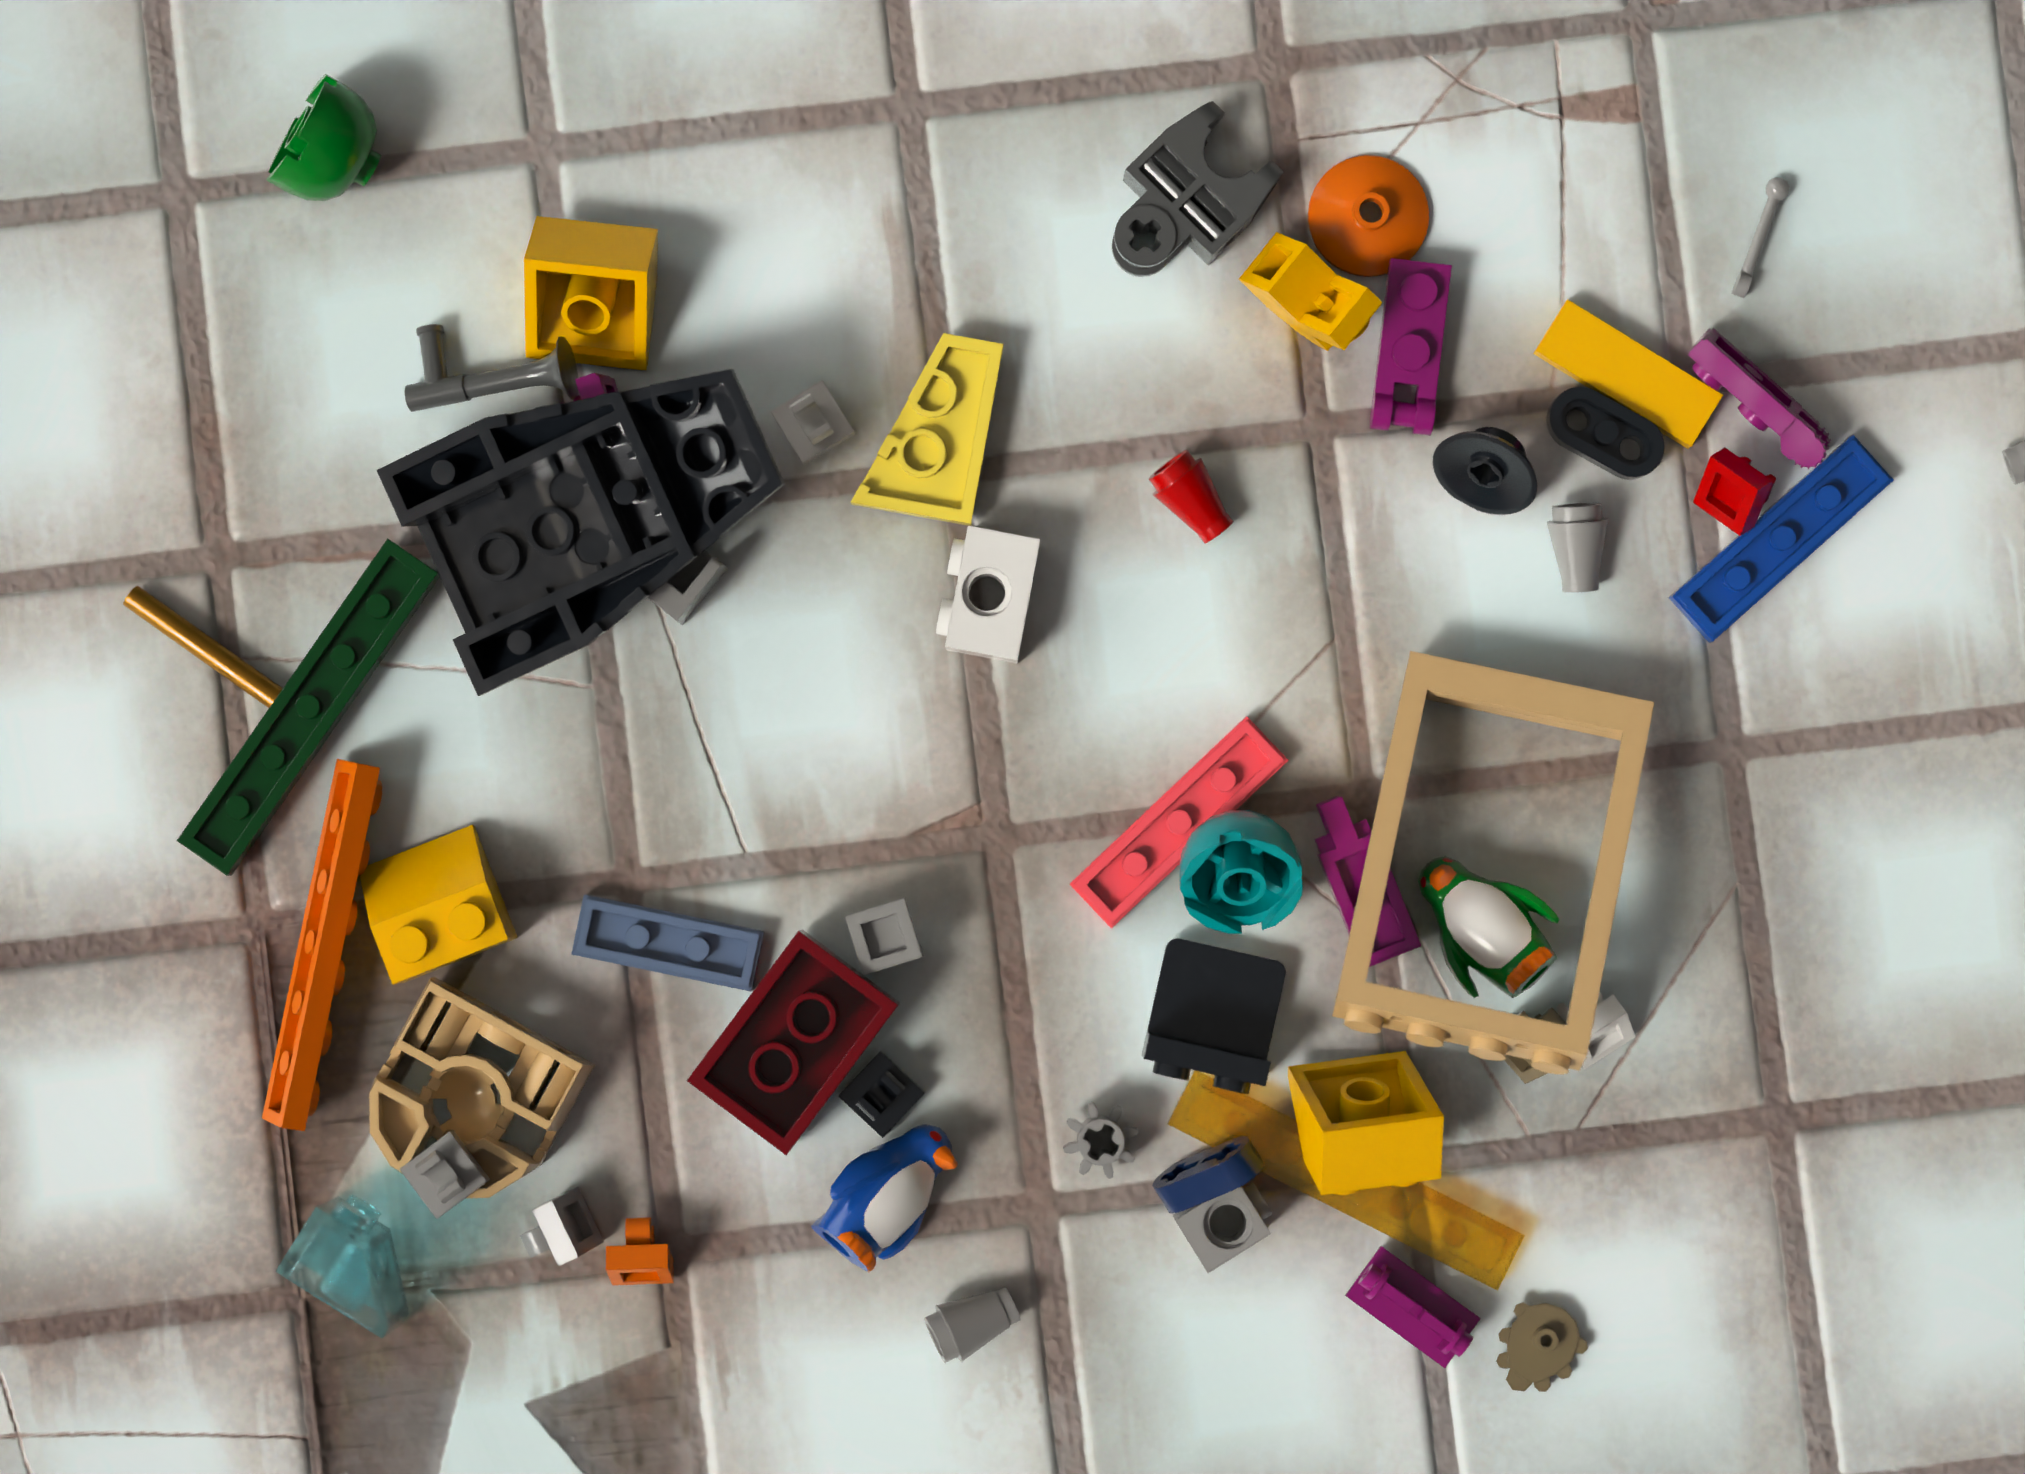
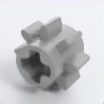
M1089 1102L1088 1112L1090 1118L1086 1119L1083 1123L1073 1118H1068L1066 1121L1068 1126L1078 1132L1077 1141L1067 1143L1063 1146L1064 1153L1069 1154L1080 1151L1084 1157L1079 1168L1080 1174L1085 1175L1090 1170L1092 1164L1103 1166L1105 1175L1110 1179L1113 1178L1111 1163L1115 1162L1119 1157L1126 1162H1134L1135 1157L1124 1148V1139L1135 1137L1139 1134L1137 1127L1120 1128L1117 1122L1121 1117L1122 1107L1117 1105L1112 1109L1108 1117L1099 1115L1096 1105L1093 1102ZM1105 1124L1111 1126L1113 1129L1110 1136L1114 1143L1117 1144L1112 1152L1107 1149H1101L1097 1156L1090 1154L1091 1144L1088 1138L1084 1136L1086 1131L1090 1128L1099 1132Z

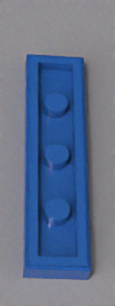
M1854 435L1848 437L1823 459L1822 464L1819 463L1816 468L1814 467L1759 516L1754 528L1741 536L1738 535L1676 590L1669 599L1709 643L1713 642L1894 479Z

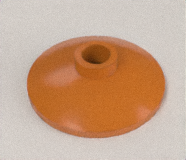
M1356 156L1333 166L1317 183L1308 207L1310 235L1320 254L1334 267L1356 276L1374 277L1387 274L1391 258L1411 260L1420 249L1429 225L1428 201L1419 181L1401 164L1380 156ZM1366 202L1376 203L1382 212L1381 219L1376 222L1365 221L1360 216V206Z

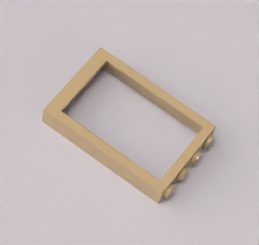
M1410 651L1332 1016L1345 1019V1026L1364 1033H1380L1383 1027L1407 1033L1406 1038L1409 1041L1423 1046L1441 1047L1444 1041L1469 1046L1468 1052L1482 1059L1502 1061L1506 1059V1055L1532 1060L1531 1066L1546 1073L1567 1074L1569 1069L1580 1071L1588 1054L1654 702ZM1425 699L1620 740L1566 1025L1366 982Z

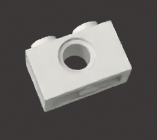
M968 526L965 540L953 539L947 574L958 576L954 600L942 598L936 634L947 636L946 650L1018 664L1041 539ZM993 578L1003 586L1005 597L997 608L986 611L978 609L971 603L969 591L971 586L979 579Z

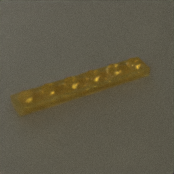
M1192 1071L1167 1121L1168 1125L1212 1147L1240 1136H1247L1265 1163L1261 1172L1498 1291L1525 1236L1524 1234L1421 1182L1406 1187L1392 1185L1358 1190L1349 1195H1321L1303 1160L1296 1119L1246 1094L1214 1087L1213 1077L1203 1072Z

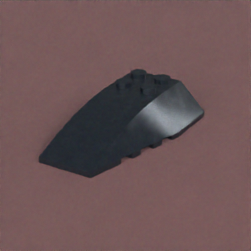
M734 369L653 384L648 387L623 392L617 391L597 395L596 397L567 403L537 407L532 410L486 417L377 469V473L401 526H418L465 631V634L452 640L477 696L484 695L593 643L785 485Z

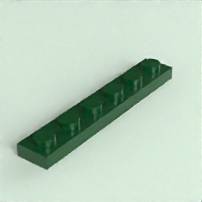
M387 538L179 836L177 842L226 876L233 875L440 578L438 572Z

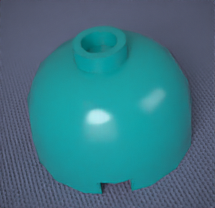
M1229 810L1207 819L1193 831L1181 852L1179 882L1180 890L1184 896V905L1189 914L1204 926L1228 934H1241V926L1254 925L1261 922L1262 930L1277 925L1293 912L1302 896L1303 890L1302 863L1289 832L1267 815L1251 810Z

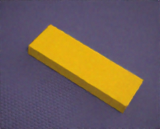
M1568 299L1562 305L1533 352L1534 355L1584 386L1599 392L1648 419L1658 427L1662 434L1687 449L1692 447L1723 397L1721 393Z

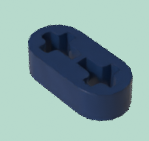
M1240 1136L1175 1163L1155 1179L1152 1186L1169 1213H1178L1243 1186L1260 1173L1265 1163L1247 1136Z

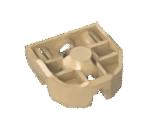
M431 977L397 1037L389 1059L374 1079L369 1093L370 1134L389 1165L402 1174L400 1168L423 1152L431 1136L439 1140L449 1131L454 1130L490 1178L487 1183L467 1198H490L541 1166L593 1071L595 1064L442 980ZM477 1034L509 1052L520 1055L509 1077L491 1059L475 1054H467ZM405 1053L434 1068L429 1074L432 1076L427 1086L422 1087L420 1094L391 1079ZM560 1062L555 1074L553 1075L543 1096L541 1097L538 1105L536 1106L535 1103L537 1102L541 1092L543 1091L557 1063ZM494 1083L500 1093L501 1104L497 1103L496 1092L492 1086ZM433 1099H447V1109L452 1117L442 1125L439 1124L434 1114ZM514 1113L547 1130L534 1156L500 1139L506 1132V1128L513 1119Z

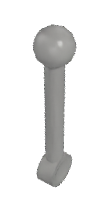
M1772 178L1766 185L1768 199L1742 270L1734 284L1733 295L1744 298L1749 290L1754 269L1779 202L1787 198L1790 191L1788 182L1783 178Z

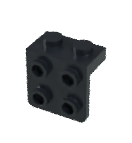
M1175 938L1170 940L1165 948L1141 1055L1146 1060L1155 1061L1152 1073L1188 1081L1191 1070L1215 1075L1214 1087L1243 1094H1249L1251 1083L1266 1086L1271 1062L1267 1060L1286 975L1284 965L1277 960Z

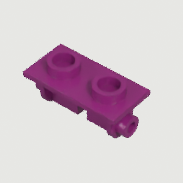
M1382 1246L1378 1248L1345 1294L1354 1303L1444 1368H1446L1455 1354L1460 1357L1466 1351L1473 1340V1336L1470 1333L1481 1319Z

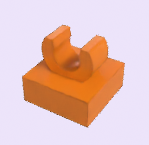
M651 1217L626 1218V1245L606 1246V1272L612 1285L674 1283V1258L668 1244H655L654 1226H651Z

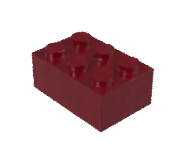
M799 930L687 1079V1082L783 1154L787 1155L896 1010L900 1002L807 932Z

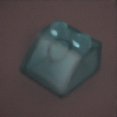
M350 1195L347 1200L338 1196L314 1209L275 1272L375 1335L384 1338L403 1324L409 1314L391 1230L378 1221L381 1212L370 1203L354 1195Z

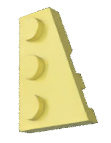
M946 333L942 334L908 396L903 410L892 430L886 436L864 481L860 484L852 498L851 505L971 526L1003 353L1002 343Z

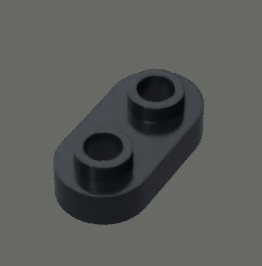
M1587 387L1567 389L1556 397L1549 406L1546 424L1553 440L1565 449L1619 478L1626 480L1642 478L1652 472L1663 458L1664 439L1654 423L1593 389ZM1570 410H1579L1585 414L1587 425L1584 430L1576 431L1568 426L1566 416ZM1632 439L1638 443L1640 455L1636 460H1628L1622 456L1620 452L1622 440Z

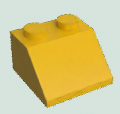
M536 216L524 257L526 358L542 359L556 348L558 337H565L573 351L576 363L646 371L657 287L658 229Z
M473 824L370 864L360 876L370 928L392 985L405 983L518 938Z
M1406 1051L1288 1066V1080L1303 1160L1321 1195H1349L1358 1190L1392 1185L1406 1187L1421 1181L1441 1179L1444 1115Z

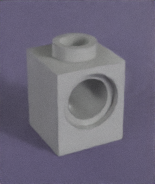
M1251 1183L1245 1188L1239 1187L1219 1197L1175 1213L1173 1217L1207 1273H1210L1270 1235L1271 1233L1263 1220L1273 1213L1255 1184ZM1222 1205L1236 1206L1243 1213L1241 1229L1230 1237H1220L1210 1230V1217L1214 1210Z

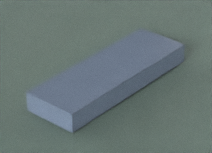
M584 894L571 955L751 992L754 987L765 931Z

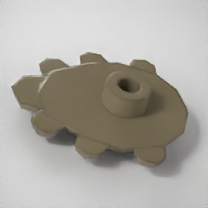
M1524 1302L1516 1304L1513 1312L1517 1319L1513 1322L1511 1328H1502L1498 1334L1500 1341L1507 1344V1352L1499 1354L1496 1362L1500 1368H1510L1506 1381L1512 1390L1526 1391L1534 1382V1387L1539 1392H1546L1551 1386L1549 1377L1554 1375L1559 1376L1561 1379L1570 1377L1572 1369L1569 1363L1574 1359L1575 1353L1583 1354L1588 1349L1587 1341L1580 1337L1576 1321L1562 1307L1548 1303L1529 1306Z

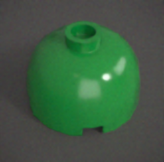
M325 74L320 78L306 99L313 107L307 106L299 119L295 117L268 171L271 173L267 178L268 182L305 200L327 201L339 197L354 181L364 187L374 173L381 158V154L372 150L377 134L372 111L364 99L351 88Z

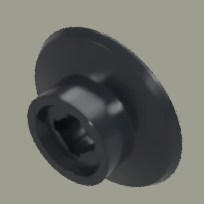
M1482 427L1475 431L1452 435L1443 440L1435 449L1433 469L1438 481L1453 498L1475 510L1488 514L1507 515L1524 510L1534 501L1538 487L1534 468L1526 457V452L1521 442L1509 432L1495 427Z

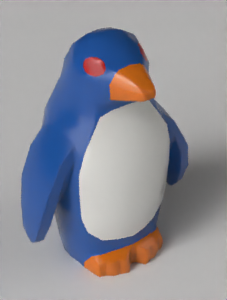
M922 1124L898 1138L872 1148L851 1161L832 1184L830 1195L833 1199L832 1204L826 1213L811 1225L812 1229L841 1255L867 1272L874 1269L877 1256L884 1260L893 1257L905 1249L919 1231L937 1175L943 1170L955 1169L958 1166L952 1154L951 1142L946 1133L940 1127Z

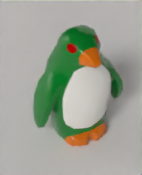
M1447 856L1433 859L1421 870L1418 883L1423 897L1430 903L1436 915L1440 929V945L1446 965L1457 982L1473 998L1479 996L1469 974V966L1511 998H1515L1531 988L1557 958L1556 954L1528 912L1537 913L1546 920L1556 924L1560 919L1543 900L1529 890L1507 882L1493 881L1480 877L1468 871L1459 861Z

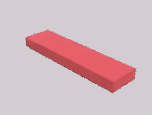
M1246 716L1069 885L1112 929L1180 864L1181 852L1190 835L1198 826L1212 816L1229 810H1237L1289 760Z

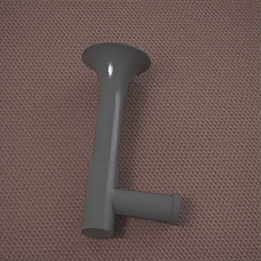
M424 325L416 329L420 340L425 382L405 386V400L411 412L534 386L558 387L565 391L570 399H575L578 395V387L575 381L578 378L576 361L570 344L565 337H558L556 348L540 360L478 374H461L448 377L442 336L444 333L443 325Z

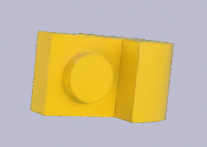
M1278 232L1274 234L1239 278L1274 314L1303 337L1326 351H1329L1332 346L1345 350L1353 340L1364 333L1369 325L1370 318L1383 303L1368 287L1337 275L1307 244Z

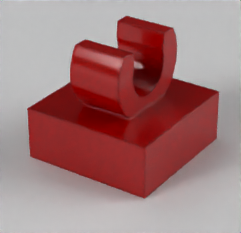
M1723 448L1710 456L1693 503L1741 536L1755 527L1763 504L1767 502L1776 477L1772 474L1765 476L1750 465L1752 460L1748 457H1738L1727 448Z

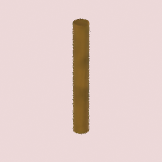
M135 586L125 598L123 603L125 607L269 708L283 689L141 587Z

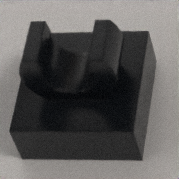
M880 1050L838 1097L883 1138L923 1096L925 1091Z

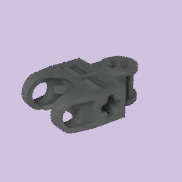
M1214 101L1202 105L1168 127L1125 169L1123 181L1140 198L1118 220L1112 240V254L1118 266L1130 275L1146 277L1158 273L1186 245L1207 265H1210L1250 225L1284 173L1273 160L1268 162L1256 174L1250 170L1245 175L1235 178L1221 176L1210 168L1204 155V147L1208 144L1206 139L1225 115V112ZM1133 231L1140 236L1147 234L1149 231L1156 235L1153 244L1154 251L1146 246L1138 251L1134 250L1131 247L1134 238Z

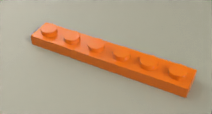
M341 759L336 760L262 1119L280 1128L305 1131L308 1116H312L318 1106L320 1087L316 1080L320 1056H324L327 1053L331 1044L332 1024L328 1018L332 998L340 992L344 981L345 966L341 960L345 936L351 934L357 919V903L353 900L357 878L364 873L369 861L370 845L368 840H366L370 816L377 812L382 799V783L378 780L379 767Z

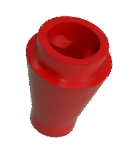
M1184 450L1170 459L1148 478L1156 489L1153 496L1196 532L1204 543L1220 535L1234 522L1226 512L1202 458L1195 460L1188 450Z

